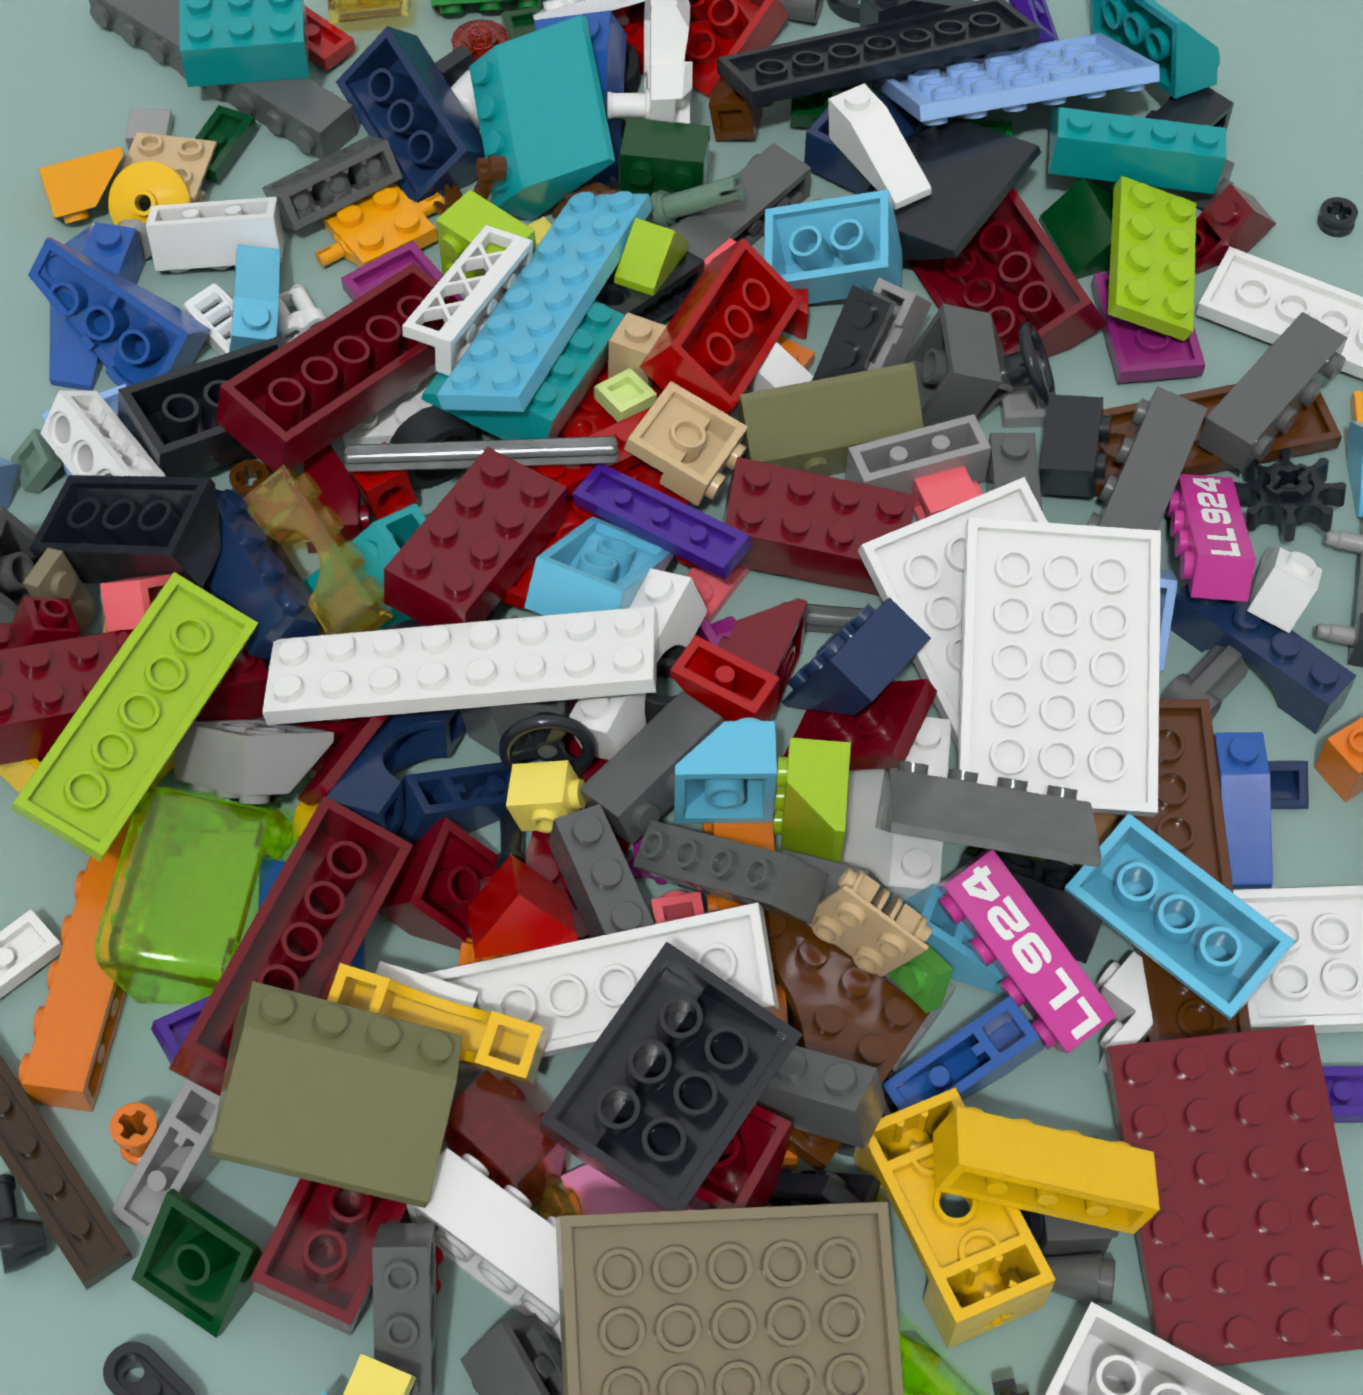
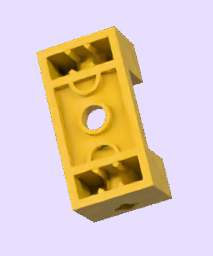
M956 1088L882 1117L866 1149L855 1146L853 1156L861 1174L873 1175L881 1182L874 1202L890 1200L924 1268L929 1281L923 1301L947 1349L1043 1308L1056 1281L1019 1209L963 1197L970 1207V1212L966 1216L953 1218L942 1211L939 1201L949 1193L935 1191L933 1132L956 1106L965 1107Z

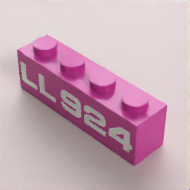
M1180 474L1176 490L1173 491L1166 508V516L1171 517L1170 535L1171 537H1176L1175 557L1181 558L1180 579H1187L1191 598L1248 602L1256 558L1233 478Z
M983 850L936 886L943 895L937 901L944 913L955 925L961 921L964 923L974 937L968 941L969 946L986 967L993 963L1004 978L999 983L1000 988L1006 997L1011 996L1018 1007L1021 1005L1026 1007L1035 1020L1031 1025L1040 1036L1042 1044L1046 1049L1049 1050L1054 1046L1057 1051L1069 1053L1116 1017V1014L994 850Z

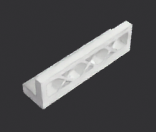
M485 225L402 325L404 337L435 347V366L437 372L450 376L507 290L517 281V276L524 265H530L533 261V240ZM489 243L506 248L504 251L489 254L485 251ZM484 268L486 274L483 276L468 279L464 275L466 271ZM464 293L466 297L464 301L445 304L443 300L446 296ZM443 319L445 323L440 331L422 326L424 322Z

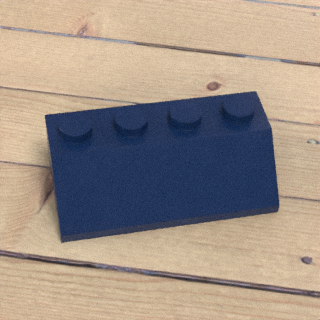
M387 26L341 75L336 84L348 103L353 105V110L368 135L388 140L403 177L398 182L407 197L417 203L435 193H439L443 197L444 185H449L451 189L453 185H456L459 189L469 186L478 177L476 171L477 158H485L482 137L418 36Z
M216 489L221 552L206 580V584L213 596L258 622L254 633L244 647L250 656L270 660L274 641L286 638L318 636L317 622L307 608V599L293 586L287 576L285 564L274 555L267 544L265 532L254 523L247 512L245 500L232 490L225 489L222 491Z

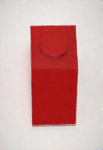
M697 635L693 637L670 670V676L686 694L720 715L723 721H737L742 718H756L761 721H769L777 709L779 677Z

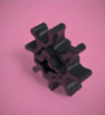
M1282 448L1280 450L1279 464L1274 463L1269 467H1265L1253 460L1243 472V480L1248 483L1234 482L1240 505L1251 506L1247 508V530L1255 531L1264 522L1272 525L1281 524L1284 527V540L1287 542L1294 541L1296 524L1299 526L1305 522H1311L1324 532L1330 531L1334 510L1328 507V505L1337 507L1344 505L1347 485L1344 482L1325 483L1328 473V459L1320 458L1314 465L1309 467L1301 463L1294 465L1290 461L1291 450L1289 448Z

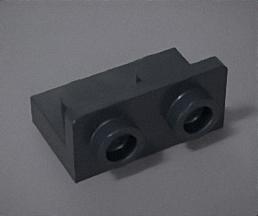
M781 1168L776 1189L767 1206L874 1202L881 1182L873 1175L834 1173L824 1170L802 1171L799 1173L792 1169Z

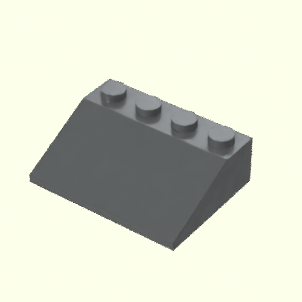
M899 760L897 770L885 768L876 828L895 834L1100 868L1101 852L1091 802L1077 800L1078 790L1048 785L1045 795L1027 792L1028 781L998 777L997 786L977 783L979 773L949 768L947 778L927 775L929 765Z

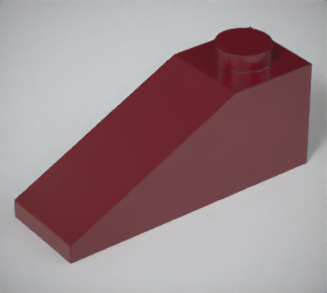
M329 444L304 461L303 530L309 554L339 552L371 525L369 505H361L356 483Z

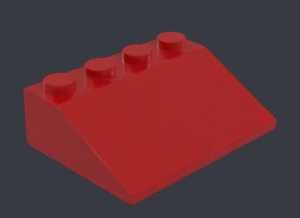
M688 0L690 3V22L684 62H693L692 88L710 99L716 83L724 80L717 73L718 57L768 47L789 17L780 1ZM645 1L612 10L611 12L621 27L624 28L639 15L644 18Z

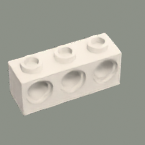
M59 390L40 434L73 475L166 476L97 391Z

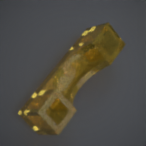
M283 465L243 497L248 510L265 534L282 545L288 546L298 542H312L319 556L320 573L316 588L308 600V605L327 635L377 630L394 616L388 605L384 604V586L373 575L368 576L362 567L366 562L364 555L352 541H346L340 533L344 525L330 507H324L318 499L322 491L313 478L306 472L299 475L286 465Z

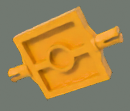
M392 183L323 217L325 230L332 236L335 243L314 252L318 264L321 265V268H325V266L344 258L355 263L360 268L411 241H414L420 249L438 241L436 227L426 217L436 213L433 207L434 201L445 204L442 196L439 193H435L417 203L409 199L395 183Z

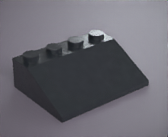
M955 117L948 118V122L941 125L930 126L924 125L923 122L919 123L915 129L916 132L906 142L932 187V192L924 198L897 210L894 209L902 248V260L957 258L1041 153L1038 145ZM871 184L864 193L874 192L877 190Z
M666 941L540 1120V1132L589 1166L663 1211L685 1210L803 1034Z

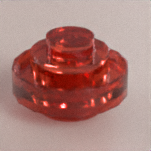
M484 19L472 20L460 25L454 31L451 39L452 51L463 45L473 53L474 63L494 46L507 42L510 38L507 30L499 23Z

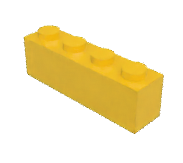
M956 1106L933 1132L935 1191L1133 1235L1160 1210L1154 1152L1131 1147L1126 1142H1109L1084 1136L1075 1130L1053 1129L1036 1125L1027 1119H1010L985 1113L976 1107Z

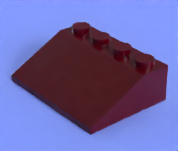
M1014 187L957 258L908 260L939 309L942 304H948L991 313L1006 355L1015 352L1021 353L1018 329L1024 321L1031 322L1035 326L1048 357L1070 350L1107 325Z

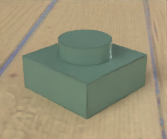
M34 428L10 459L13 462L19 463L17 475L24 491L39 494L61 467L62 461L40 434L41 430Z

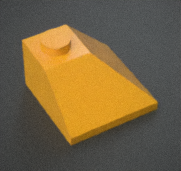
M121 146L38 168L54 218L63 216L65 224L89 218L87 209L96 207L124 155Z

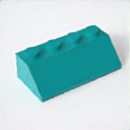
M1090 0V34L1102 33L1159 64L1160 81L1154 83L1174 99L1217 85V71L1220 64L1218 47L1156 1Z
M1062 107L1052 109L1050 117L1048 174L1117 182L1121 176L1152 187L1208 194L1215 193L1227 158L1226 128Z

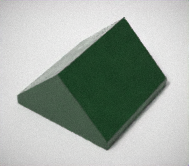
M1081 178L1039 217V223L1076 279L1110 270L1113 194L1087 178Z
M171 1189L165 1195L132 1280L217 1338L225 1331L254 1291L251 1288L250 1278L262 1256V1252L257 1244L175 1189Z

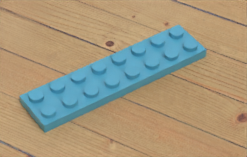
M621 191L615 194H599L594 196L591 192H581L569 199L533 252V261L530 265H524L517 276V281L507 290L437 393L442 410L524 412L620 261L635 218L645 221L653 209L649 194H632L628 191Z

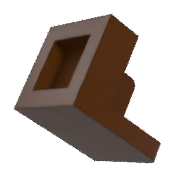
M725 80L718 81L708 104L715 140L755 138L762 118V107H752Z

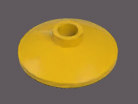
M154 161L137 162L123 169L113 181L108 198L109 212L114 225L125 219H136L146 223L150 208L147 211H143L139 206V200L144 195L150 198L151 206L191 203L188 187L182 177L171 167Z

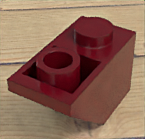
M1231 183L1196 218L1195 274H1200L1219 266L1229 246L1248 253L1277 224L1252 195Z

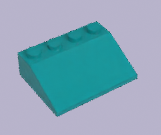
M579 15L498 44L469 66L485 158H488V156H505L507 161L504 179L501 182H495L491 190L493 204L503 211L533 221L562 200L565 194L572 193L615 162L587 17Z
M594 300L524 412L444 411L503 440L556 438L607 364L609 340L625 315ZM438 372L423 392L421 400L442 409L437 393L449 376Z

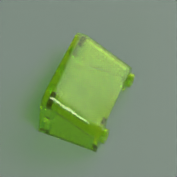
M150 787L133 813L96 936L95 956L102 971L137 1003L192 1004L210 996L241 942L262 858L266 860L282 858L285 851L292 844L293 825L278 810L170 787Z

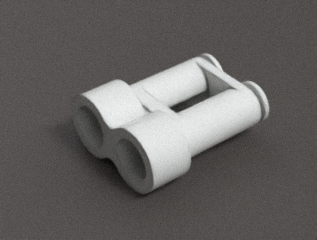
M294 285L289 291L279 294L277 335L281 336L285 343L290 342L326 319L323 311L315 307L303 285ZM296 306L298 311L290 314L287 307Z

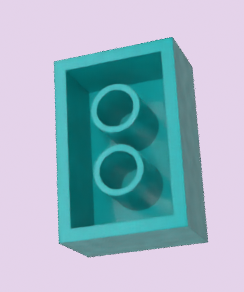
M179 0V51L187 86L198 87L310 78L308 27L304 0Z

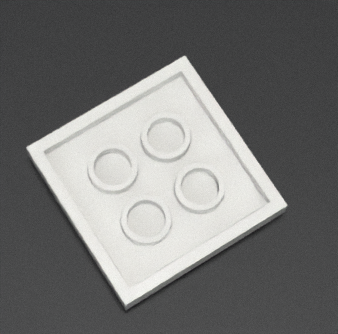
M1363 885L1233 890L1236 896L1295 940L1285 959L1248 1001L1251 1031L1314 1024L1315 1033L1363 1032Z

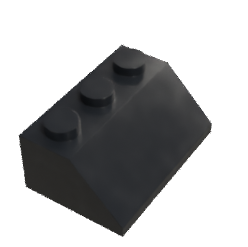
M968 846L963 853L958 869L983 850L988 849ZM994 850L1073 958L1086 964L1103 920L1064 890L1065 886L1080 869L1057 860Z

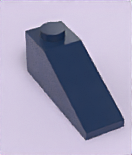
M520 760L523 763H528L527 760ZM502 762L405 775L401 784L406 819L395 833L396 836L414 846L440 818L447 817L468 834L499 821L502 813L508 810L506 802L511 772Z

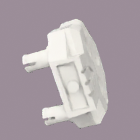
M645 0L643 92H607V119L622 118V121H626L627 118L690 124L693 62H684L690 22V3L688 0Z

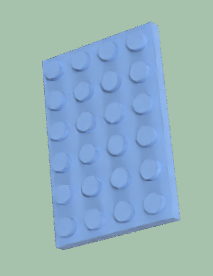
M1097 33L1025 45L1016 51L1002 50L993 52L980 59L967 58L954 61L949 66H932L918 69L914 74L887 76L875 82V87L920 122H923L924 125L933 126L947 123L948 117L963 115L967 119L982 118L988 115V110L1000 108L1005 112H1018L1027 109V104L1042 101L1044 105H1059L1067 102V97L1081 95L1082 98L1092 99L1105 96L1106 90L1120 88L1124 92L1140 91L1145 89V84L1159 82L1160 71L1159 64L1104 34Z

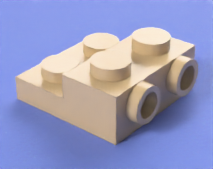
M670 381L629 436L624 450L663 472L659 484L699 506L705 496L714 500L726 480V476L721 474L725 467L734 470L737 457L742 458L745 454L747 447L742 445L741 442L748 426Z

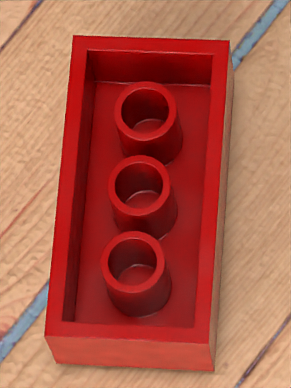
M742 238L711 260L639 367L663 391L672 381L717 409L727 413L734 409L738 403L739 395L745 392L803 298Z

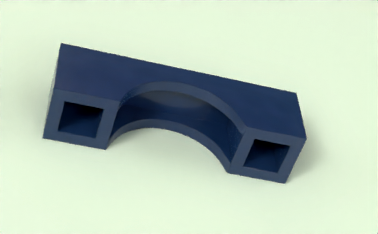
M1186 584L1175 596L1170 630L1202 653L1214 648L1216 645L1221 647L1230 645L1239 651L1242 657L1251 662L1268 680L1274 691L1277 707L1314 734H1317L1344 705L1357 675L1293 630L1288 633L1248 612L1249 599L1248 602L1191 598L1188 584Z
M460 710L388 715L326 797L395 834L406 818L402 784L394 776L401 769L412 763L431 758H448L466 732Z

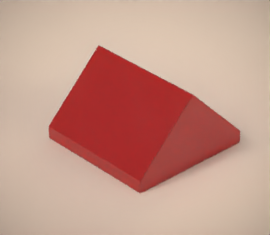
M512 854L468 906L475 959L542 949L578 941L567 892Z

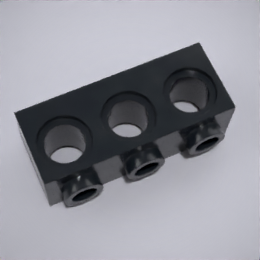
M687 251L654 296L614 283L615 270L604 284L595 301L624 315L628 312L661 323L677 312L704 272L705 261Z

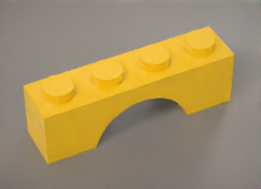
M342 963L339 964L327 999L331 1002L462 1035L459 1062L531 1085L534 1083L549 1037V1033L543 1026L495 1011L481 1010L451 1002L413 989L390 978Z

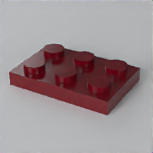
M928 679L890 682L873 702L856 715L807 709L793 738L851 742L849 770L898 768L899 760L905 761L909 755V751L927 716L937 690ZM789 746L783 757H788Z

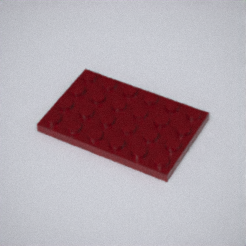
M1314 1024L1108 1046L1104 1050L1119 1141L1126 1142L1131 1147L1154 1152L1160 1210L1135 1233L1153 1335L1212 1367L1363 1350V1265Z

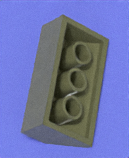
M913 362L739 395L738 421L748 426L741 442L742 445L747 447L742 458L824 476L846 473L848 447L924 427L916 369Z

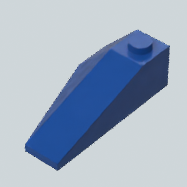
M95 222L64 244L137 284L145 265L136 228ZM50 303V383L55 386L93 391L104 364L93 350L88 351L80 341L82 336L66 316H60Z
M51 237L46 238L28 274L59 315L66 316L82 336L80 339L82 344L88 351L93 350L108 369L105 371L106 374L117 386L126 384L127 387L192 365L211 329L177 306Z

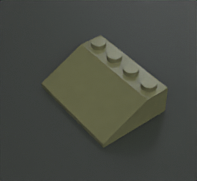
M252 981L235 1019L209 1156L426 1208L430 1199L457 1083L462 1035Z

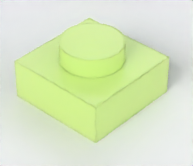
M631 368L594 386V399L617 422L652 407L657 400V393Z

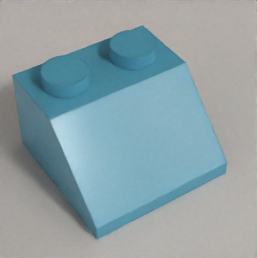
M756 718L724 721L675 765L674 823L773 822L777 781L775 721H761Z

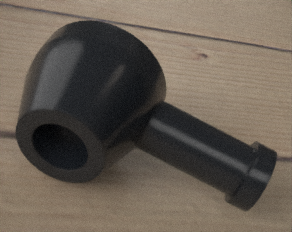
M9 1174L0 1175V1250L4 1274L22 1270L47 1256L43 1222L18 1217L14 1193L16 1182L14 1176Z

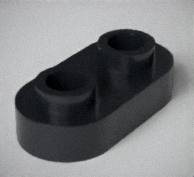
M124 1343L116 1347L104 1363L103 1378L113 1395H195L189 1385L152 1348L144 1343ZM132 1369H144V1375L140 1381L136 1383L126 1382L127 1374Z

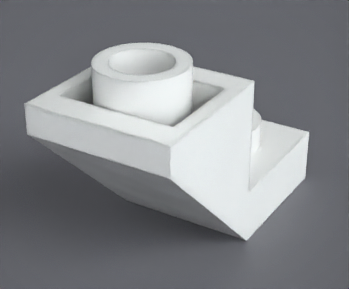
M1133 952L1122 965L1114 961L1097 983L1102 988V997L1116 1014V1017L1113 1019L1115 1023L1100 1042V1046L1104 1049L1108 1046L1143 1043L1146 1041L1153 1026L1143 960L1140 955ZM1103 1053L1098 1067L1108 1074L1105 1054Z

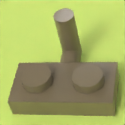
M47 548L23 582L31 597L69 599L80 629L79 637L91 624L99 610L63 551Z

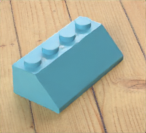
M1130 813L1126 815L1100 846V868L1083 865L1064 889L1228 1020H1231L1257 993L1285 959L1295 942L1294 939Z

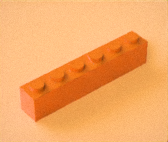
M132 814L103 860L99 862L90 856L86 870H81L77 875L74 890L76 904L72 915H67L62 924L61 942L63 947L59 960H53L49 967L47 976L49 993L45 1006H39L35 1013L33 1021L35 1039L31 1053L24 1054L19 1066V1082L33 1104L89 1112L94 1111L170 843L162 817Z

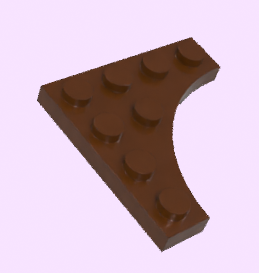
M764 911L775 984H780L786 993L794 1011L791 1015L794 1027L803 1034L798 1041V1046L875 1067L878 1070L882 1084L930 1012L925 1013L910 997L877 974H871L859 968L854 963L853 957L834 944L819 939L812 929L803 922ZM793 1128L787 1150L819 1171L825 1169L842 1142Z

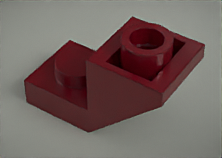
M23 596L12 623H0V650L79 637L80 629L69 599Z

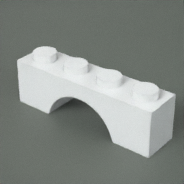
M652 568L649 570L629 607L655 606L657 616V662L673 646L686 648L695 636L708 611L691 577ZM646 693L578 699L569 717L584 724L594 735L597 745L595 757L610 760L646 726ZM575 737V739L577 740L578 744L582 749L580 741L578 740V738Z

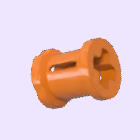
M139 1102L128 1103L120 1107L113 1114L110 1121L111 1136L114 1142L120 1146V1153L123 1159L129 1164L137 1166L159 1128L154 1110L148 1105Z

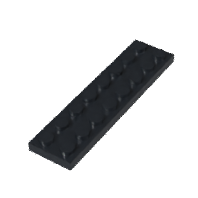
M979 0L718 57L717 73L752 107H769L774 102L790 98L804 99L812 93L826 90L839 91L845 89L848 85L861 82L874 83L882 80L883 77L896 74H914L918 69L932 66H949L954 61L967 58L980 59L986 57L989 53L1002 50L1016 51L1024 45L1037 43L1040 27L1005 0Z

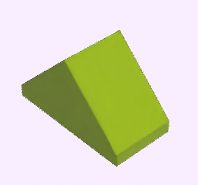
M635 218L615 273L614 283L654 296L688 251L689 242L674 230Z

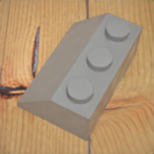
M265 719L194 721L175 750L174 780L193 784L194 792H215L216 797L239 798V802L244 804L269 803L270 795L289 794L334 742V732L293 724L267 725Z

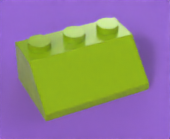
M790 738L788 757L778 756L773 833L781 835L780 853L784 849L841 863L846 827L851 742Z

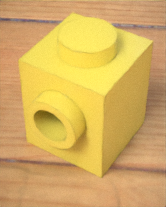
M568 760L512 764L506 807L521 831L551 833L555 818L579 811L586 806V801L579 790L585 782L577 777Z

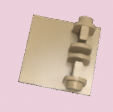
M137 132L121 171L129 165L141 161H154L165 164L182 177L188 187L191 203L205 202L206 193L200 190L217 142ZM144 195L140 198L139 203L151 204V201L147 195Z
M847 868L837 881V885L841 888L819 902L812 923L808 924L819 939L835 944L853 957L854 963L859 968L868 973L877 974L880 977L927 951L929 946L925 942L932 933V928L926 925L927 918L906 903L902 905L903 901L899 897L893 899L882 912L881 910L890 895V891L883 888L875 896L880 884L862 870L854 872L850 868Z

